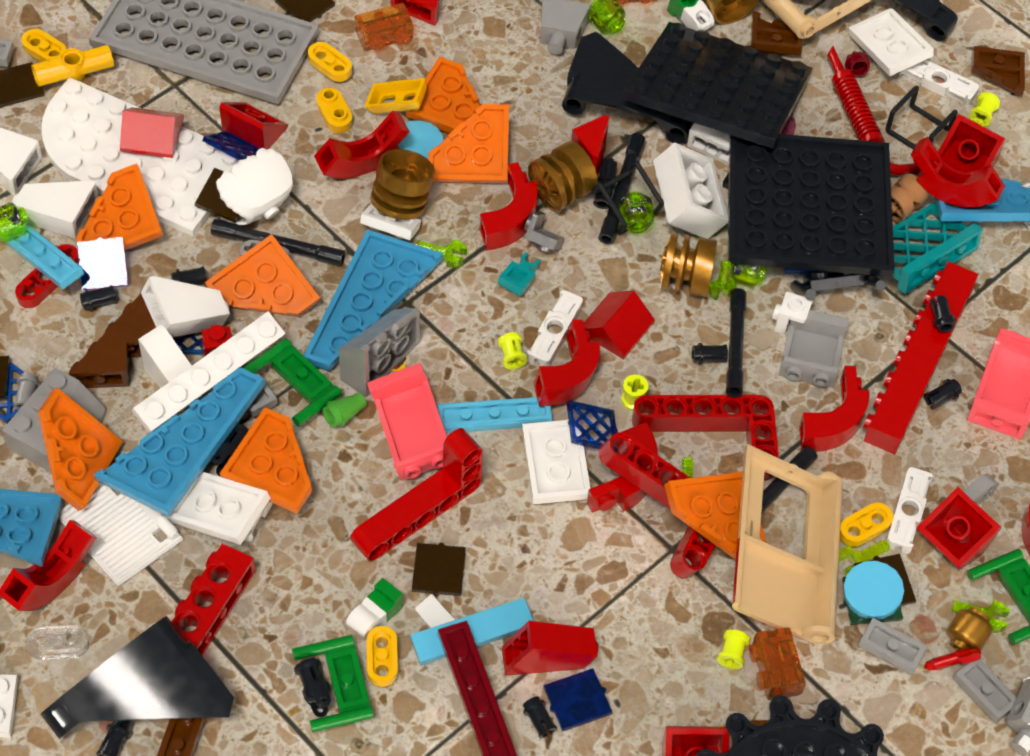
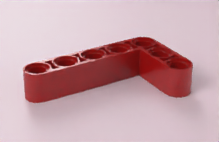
M643 395L634 402L632 415L634 427L647 422L652 432H746L747 444L779 458L774 405L770 398L764 395H741L736 398L728 395ZM764 472V481L773 477V475Z
M464 428L454 430L448 435L443 444V468L356 527L350 535L352 543L368 561H374L472 494L482 481V448Z
M618 432L613 434L599 447L598 455L604 465L669 509L667 494L661 479L667 483L672 480L690 478L625 433ZM613 446L618 449L619 453L614 450ZM637 463H639L643 467V470L639 468ZM688 526L671 558L670 567L672 572L681 579L691 577L706 565L716 545ZM698 535L702 537L703 542L698 538ZM685 557L690 560L691 566L687 563Z

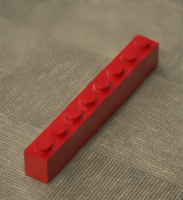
M949 261L944 271L938 269L932 283L936 287L934 291L928 290L923 301V305H926L924 311L919 309L914 319L913 325L917 327L915 331L909 329L903 345L907 346L905 352L899 350L893 363L897 368L895 372L889 371L883 384L887 389L885 393L879 392L873 408L877 410L874 415L869 413L862 428L867 430L864 442L894 455L896 454L954 331L952 329L949 332L942 333L934 327L933 322L935 318L930 306V300L933 298L937 304L936 296H946L951 315H954L956 318V323L954 324L956 326L974 288L978 273Z

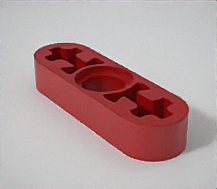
M63 244L57 247L68 257L71 256V259L78 265L80 264L78 251L73 245ZM35 268L16 286L15 294L20 306L34 308L58 286L51 280H42L40 278L42 273Z

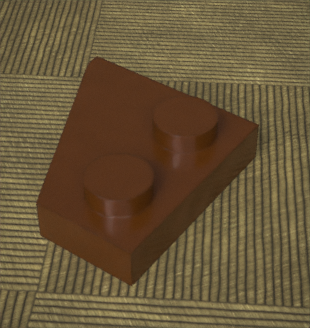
M753 11L750 46L762 52L801 56L802 39L798 38L784 23L775 19L772 23L760 18L761 13Z
M974 46L972 52V72L1018 96H1022L1025 90V52Z

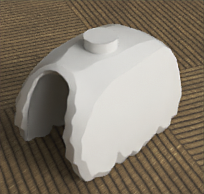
M261 148L256 152V156H247L246 159L240 160L238 164H234L231 171L225 170L221 178L216 181V185L220 193V199L225 202L228 208L240 215L235 224L242 226L258 221L263 217L266 220L274 217L280 211L278 207L289 197L293 187V179L286 161L279 152L271 148L267 150ZM220 217L222 220H226L227 222H231V221H229V220H227V219H224V218Z

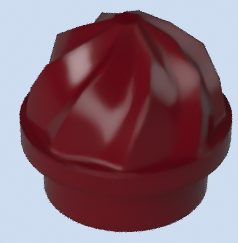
M853 51L852 54L846 57L845 69L852 70L855 77L864 76L870 69V59L864 52Z

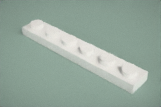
M269 311L135 406L131 411L148 433H151L194 400L212 389L213 386L236 369L242 367L278 341L286 333Z

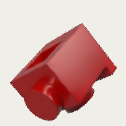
M213 325L209 329L202 330L201 343L204 357L232 337L230 326Z

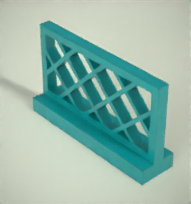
M934 203L893 226V237L904 238V243L893 242L894 250L905 251V255L894 254V263H906L900 270L894 266L893 277L899 281L897 288L906 294L934 277L938 269L943 271L948 261L956 263L977 250L983 228L976 223L968 227L960 221L927 220L926 217L930 214L940 219L937 206ZM911 226L922 227V231H909L908 228ZM927 228H940L941 233L927 232ZM946 229L957 230L959 233L949 234L946 233ZM909 239H922L923 244L909 243ZM928 240L942 241L940 245H930ZM910 251L924 252L922 256H910Z

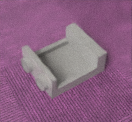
M810 310L805 323L791 320L779 376L793 381L800 380L813 383L819 387L834 388L849 319Z

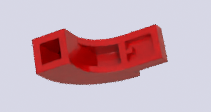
M391 111L382 123L368 136L351 142L329 138L314 157L324 176L341 179L358 177L377 170L381 155L389 150L399 149L398 144L410 131L401 114Z
M928 137L919 140L910 154L915 165L921 169L916 180L928 193L945 203L960 207L984 206L998 201L1005 188L1004 183L992 165L973 172H964L952 168L942 159Z
M519 162L508 164V184L513 196L512 202L500 210L480 213L479 230L486 251L508 246L522 238L527 232L524 230L528 217L530 215L533 216L536 212L537 184L534 181L528 182L527 174L521 171Z
M572 320L566 335L571 361L559 366H539L534 380V388L539 406L560 405L570 402L580 396L589 386L599 361L600 345L599 342H590L589 331H585L583 320Z
M844 366L840 379L842 405L826 413L803 412L799 425L800 450L805 446H810L816 452L831 450L845 444L857 433L869 403V390H861L862 380L861 377H857L856 366Z
M647 422L620 432L629 435L658 455L655 437ZM637 463L639 468L643 470V467L639 463ZM620 476L589 489L587 505L593 513L598 510H608L618 503L624 512L637 505L647 493Z
M69 520L53 547L46 554L43 566L35 564L26 569L13 568L0 588V597L18 611H32L48 604L60 595L87 563L83 559L97 537L78 522Z

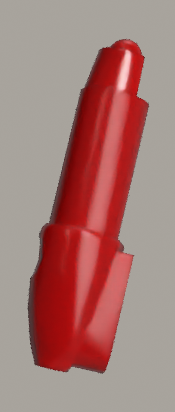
M979 648L956 650V652L927 661L924 668L931 671L956 664L963 665L979 660L982 653Z

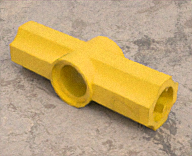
M104 45L85 51L69 48L64 50L59 58L31 65L35 82L40 87L62 80L67 81L69 78L82 81L88 73L114 67V60L109 46Z

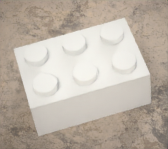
M674 142L653 160L661 198L664 201L666 219L670 225L708 239L728 223V215L712 158Z

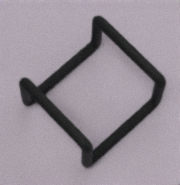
M914 86L892 108L885 128L889 135L912 149L916 146L914 143L891 130L895 113L910 97L909 105L913 110L939 125L929 136L931 143H933L934 137L942 129L947 131L951 129L958 114L957 110H953L943 121H940L916 106L918 86Z
M634 161L627 171L606 183L597 182L592 189L593 194L601 191L620 221L621 226L617 231L619 235L655 216L664 206L663 199L638 161ZM637 168L659 204L653 211L627 225L606 188L629 176Z

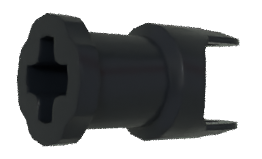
M237 423L211 459L212 464L218 465L216 468L218 476H220L221 470L249 431L242 424Z
M308 658L295 665L294 672L301 679L304 687L302 694L306 702L311 706L314 715L324 717L328 712L327 706L331 703L329 695L330 686L323 679L320 671V659Z

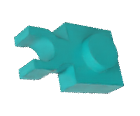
M525 252L521 257L520 264L512 261L499 276L497 284L522 296L534 281L535 271L539 268L541 260L537 258L534 263L527 262L528 253Z

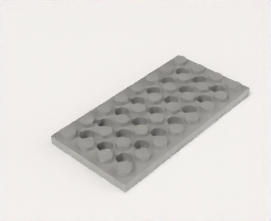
M113 0L89 37V43L93 47L108 45L112 53L279 105L306 57L309 47L319 33V25L239 0ZM170 1L175 2L172 5H164V3H168ZM193 8L198 9L196 12L193 13L187 12L188 10H191ZM136 11L141 13L137 16L129 15L135 13ZM216 15L221 16V18L217 20L210 19L211 17H214ZM158 19H163V20H164V21L161 22V23H154V22H152V21H156V20H158ZM239 22L244 23L241 27L233 26ZM181 26H186V27H187L185 30H177V29H176V28H180ZM125 29L130 30L128 33L125 34L118 33ZM262 29L268 31V32L265 33V34H258V33H256V32L261 31ZM205 33L211 34L209 37L206 38L199 37V35H203ZM148 36L153 37V39L150 41L141 40L147 38ZM285 37H290V38H292V39L289 40V41H281V40H279V39H283V38H285ZM228 40L234 41V43L230 45L223 44V42H227ZM170 44L177 45L174 48H165V46ZM252 47L258 49V50L255 51V52H247V51H246V50H248V49H250V48H252ZM194 51L200 52L198 55L195 56L188 55V53H192ZM274 55L281 56V58L275 60L270 59L269 57H272ZM218 58L223 59V61L220 63L212 62L213 60H216ZM241 65L247 67L245 70H236V69H235V68L240 67ZM264 73L271 74V76L267 78L259 77V75H262Z

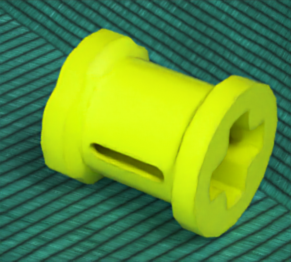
M990 92L980 93L977 98L976 107L972 108L970 112V120L982 126H988L993 112L1000 106L999 98Z
M517 332L506 333L499 337L497 341L498 346L503 351V366L506 369H518L528 362L527 355L523 353L521 346L522 336Z
M630 375L623 382L624 392L621 396V402L630 411H633L636 399L646 395L649 384L643 376Z
M726 630L723 635L725 643L722 652L717 655V662L728 669H741L744 665L743 653L745 647L750 644V637L739 630Z

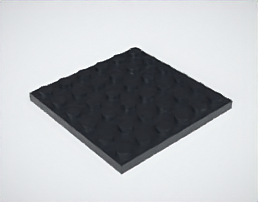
M669 22L624 89L622 99L773 149L811 76L813 68L799 61L793 62L784 59L778 54H768L759 51L753 46H743L734 43L728 38L712 36L703 30L696 31L687 28L681 23Z
M780 134L772 149L729 135L728 264L893 277L895 268L889 143Z

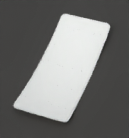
M432 594L415 608L431 628L455 620Z

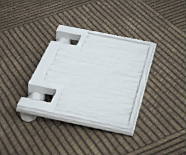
M102 483L98 484L84 509L78 511L68 504L61 509L58 517L64 526L67 525L69 520H74L97 537L88 553L118 587L183 541L178 529L166 516L122 493L117 496L110 487ZM160 530L167 535V539L161 543L153 536Z

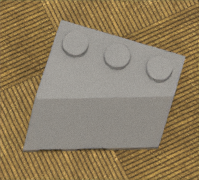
M416 308L393 309L338 349L340 380L367 398L371 394L367 382L390 374L420 343V311Z
M57 368L50 372L2 429L7 449L51 472L38 411L51 390L58 387L101 424L106 413V408L79 380Z

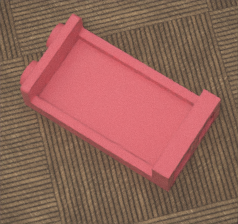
M1001 328L994 342L967 421L1021 440L1030 420V338L1020 335L1015 331Z
M421 363L367 382L394 460V468L401 481L417 478L421 473L432 469L443 468V444L447 434L427 375Z

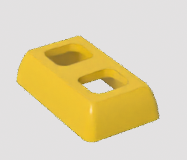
M425 78L375 83L364 106L373 114L419 110L426 93ZM409 96H415L413 100H406ZM395 98L394 102L383 103L385 99Z

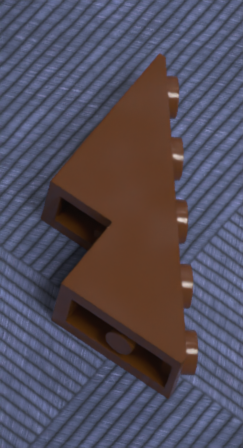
M141 291L132 303H128L125 306L121 316L115 322L108 325L103 336L97 342H93L90 345L86 355L72 365L69 375L79 380L86 388L130 386V358L142 357L138 339L156 328L141 295Z

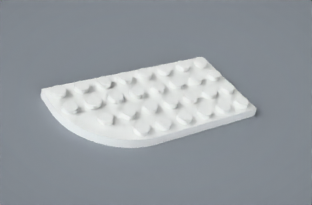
M73 78L67 79L49 102L42 120L44 148L56 170L70 181H95L98 194L102 196L108 185L107 180L112 172L137 163L159 222L194 237L211 214L194 206L214 167L222 171H231L234 164H238L240 160L246 159L249 155L185 127H181L173 158L121 152L122 111L131 107H139Z

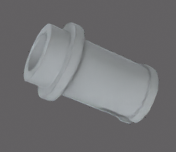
M22 373L21 377L17 379L16 382L19 386L14 402V408L17 410L24 405L39 387L38 376L35 374Z

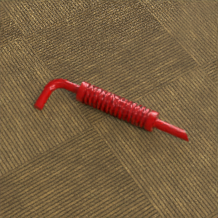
M832 46L827 54L835 72L831 81L858 140L885 142L853 71L844 69L834 46ZM890 162V175L900 176L921 172V169L915 163L899 165Z

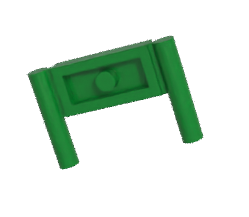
M283 338L243 367V369L256 373L271 362L272 368L309 403L308 406L292 417L293 422L297 426L302 425L322 410L329 401L335 400L342 395L340 388L336 385L334 386L329 379L291 345L287 338Z
M1019 548L967 570V576L971 581L998 570L1000 572L998 577L1030 624V565L1024 559L1023 553ZM1030 625L1008 634L1010 643L1016 645L1029 639Z
M352 634L292 648L294 661L325 653L339 710L338 714L309 720L312 733L373 718Z

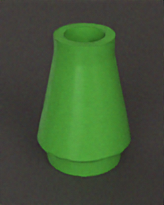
M357 392L351 396L329 401L327 406L323 408V416L331 427H343L360 410L366 408L367 403L364 396Z

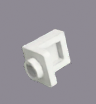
M786 291L782 305L777 304L772 319L777 321L774 331L785 335L790 320L805 323L812 300Z

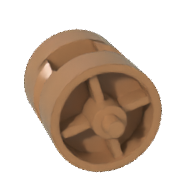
M905 174L891 187L892 222L900 223L912 214V210L918 209L929 199V193L916 180L917 176L913 174Z

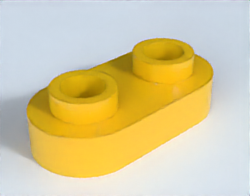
M40 29L28 30L21 38L24 51L40 62L59 58L61 53L66 50V46L62 42Z
M316 42L309 47V63L329 79L343 82L351 77V61L330 44Z
M334 88L320 90L316 96V103L327 127L335 133L348 131L353 124L352 112L340 91Z
M872 503L846 517L840 527L841 541L848 546L859 547L889 530L893 521L892 510L883 503ZM872 519H878L881 523H875ZM849 532H855L858 536H852Z
M377 626L367 635V676L373 685L387 687L393 684L398 676L397 635L387 626ZM380 642H385L387 646L384 648H379L377 644ZM380 670L388 672L385 676H380L377 673Z

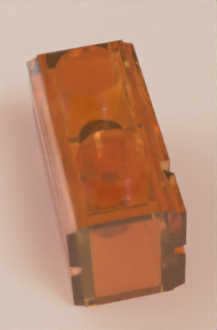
M404 3L355 15V31L364 52L372 49L380 50L384 46L395 43L403 44L413 39V23Z
M791 628L757 632L752 644L749 645V655L752 663L757 662L759 672L756 673V680L759 690L765 691L768 700H772L778 695L786 697L801 695L806 681Z

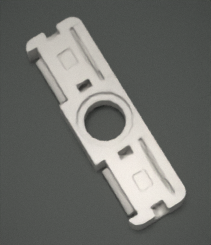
M924 60L898 73L899 76L904 74L922 83V87L943 97L946 94L965 103V107L970 106L979 89L977 83L928 60ZM941 77L945 82L937 83L932 78Z
M565 290L560 291L559 299L553 310L548 312L539 328L538 337L530 351L527 350L529 363L539 362V366H550L566 338L571 321L576 320L582 309V297ZM551 325H558L562 328V331L558 334H553L547 328Z
M914 467L908 469L885 543L887 548L895 550V547L901 548L900 552L905 554L911 552L917 530L916 527L920 524L927 501L926 494L929 484H931L933 479L932 473ZM904 505H911L917 510V514L913 516L907 515L902 511V507Z

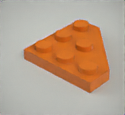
M439 56L425 78L426 93L419 110L405 111V114L408 118L429 122L438 129L451 133L463 121L465 122L475 113V110L480 105L474 88L466 77L463 65Z
M482 104L475 110L472 116L456 127L440 145L435 146L428 153V160L435 169L432 182L507 184L509 105Z
M137 163L111 173L107 180L108 185L102 196H98L89 213L90 218L84 229L81 228L76 236L86 265L164 236Z
M272 234L204 282L208 288L220 290L229 308L259 312L269 311V313L299 317L321 301L319 295Z
M57 387L51 390L38 411L56 494L79 511L86 507L100 483L95 480L94 474L100 469L105 470L109 467L123 441Z
M264 407L220 472V477L265 490L271 497L269 502L298 514L312 493L311 482L306 472L290 418Z
M743 471L672 480L664 484L671 513L736 560ZM760 525V538L766 543L763 528Z

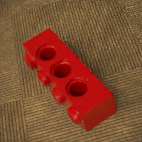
M223 543L217 552L213 551L208 557L206 569L201 576L195 577L190 588V594L186 600L182 599L175 610V617L172 620V623L187 642L190 641L202 656L256 572L253 557ZM218 578H227L224 582H215ZM203 602H211V603H212L211 605H209V606H207V607H201V606H199V605H200L201 603H203ZM188 626L197 627L191 632L183 631Z

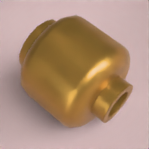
M969 607L968 610H959L947 628V635L952 640L950 645L956 650L964 648H979L982 650L993 631L989 623L991 619L974 607Z

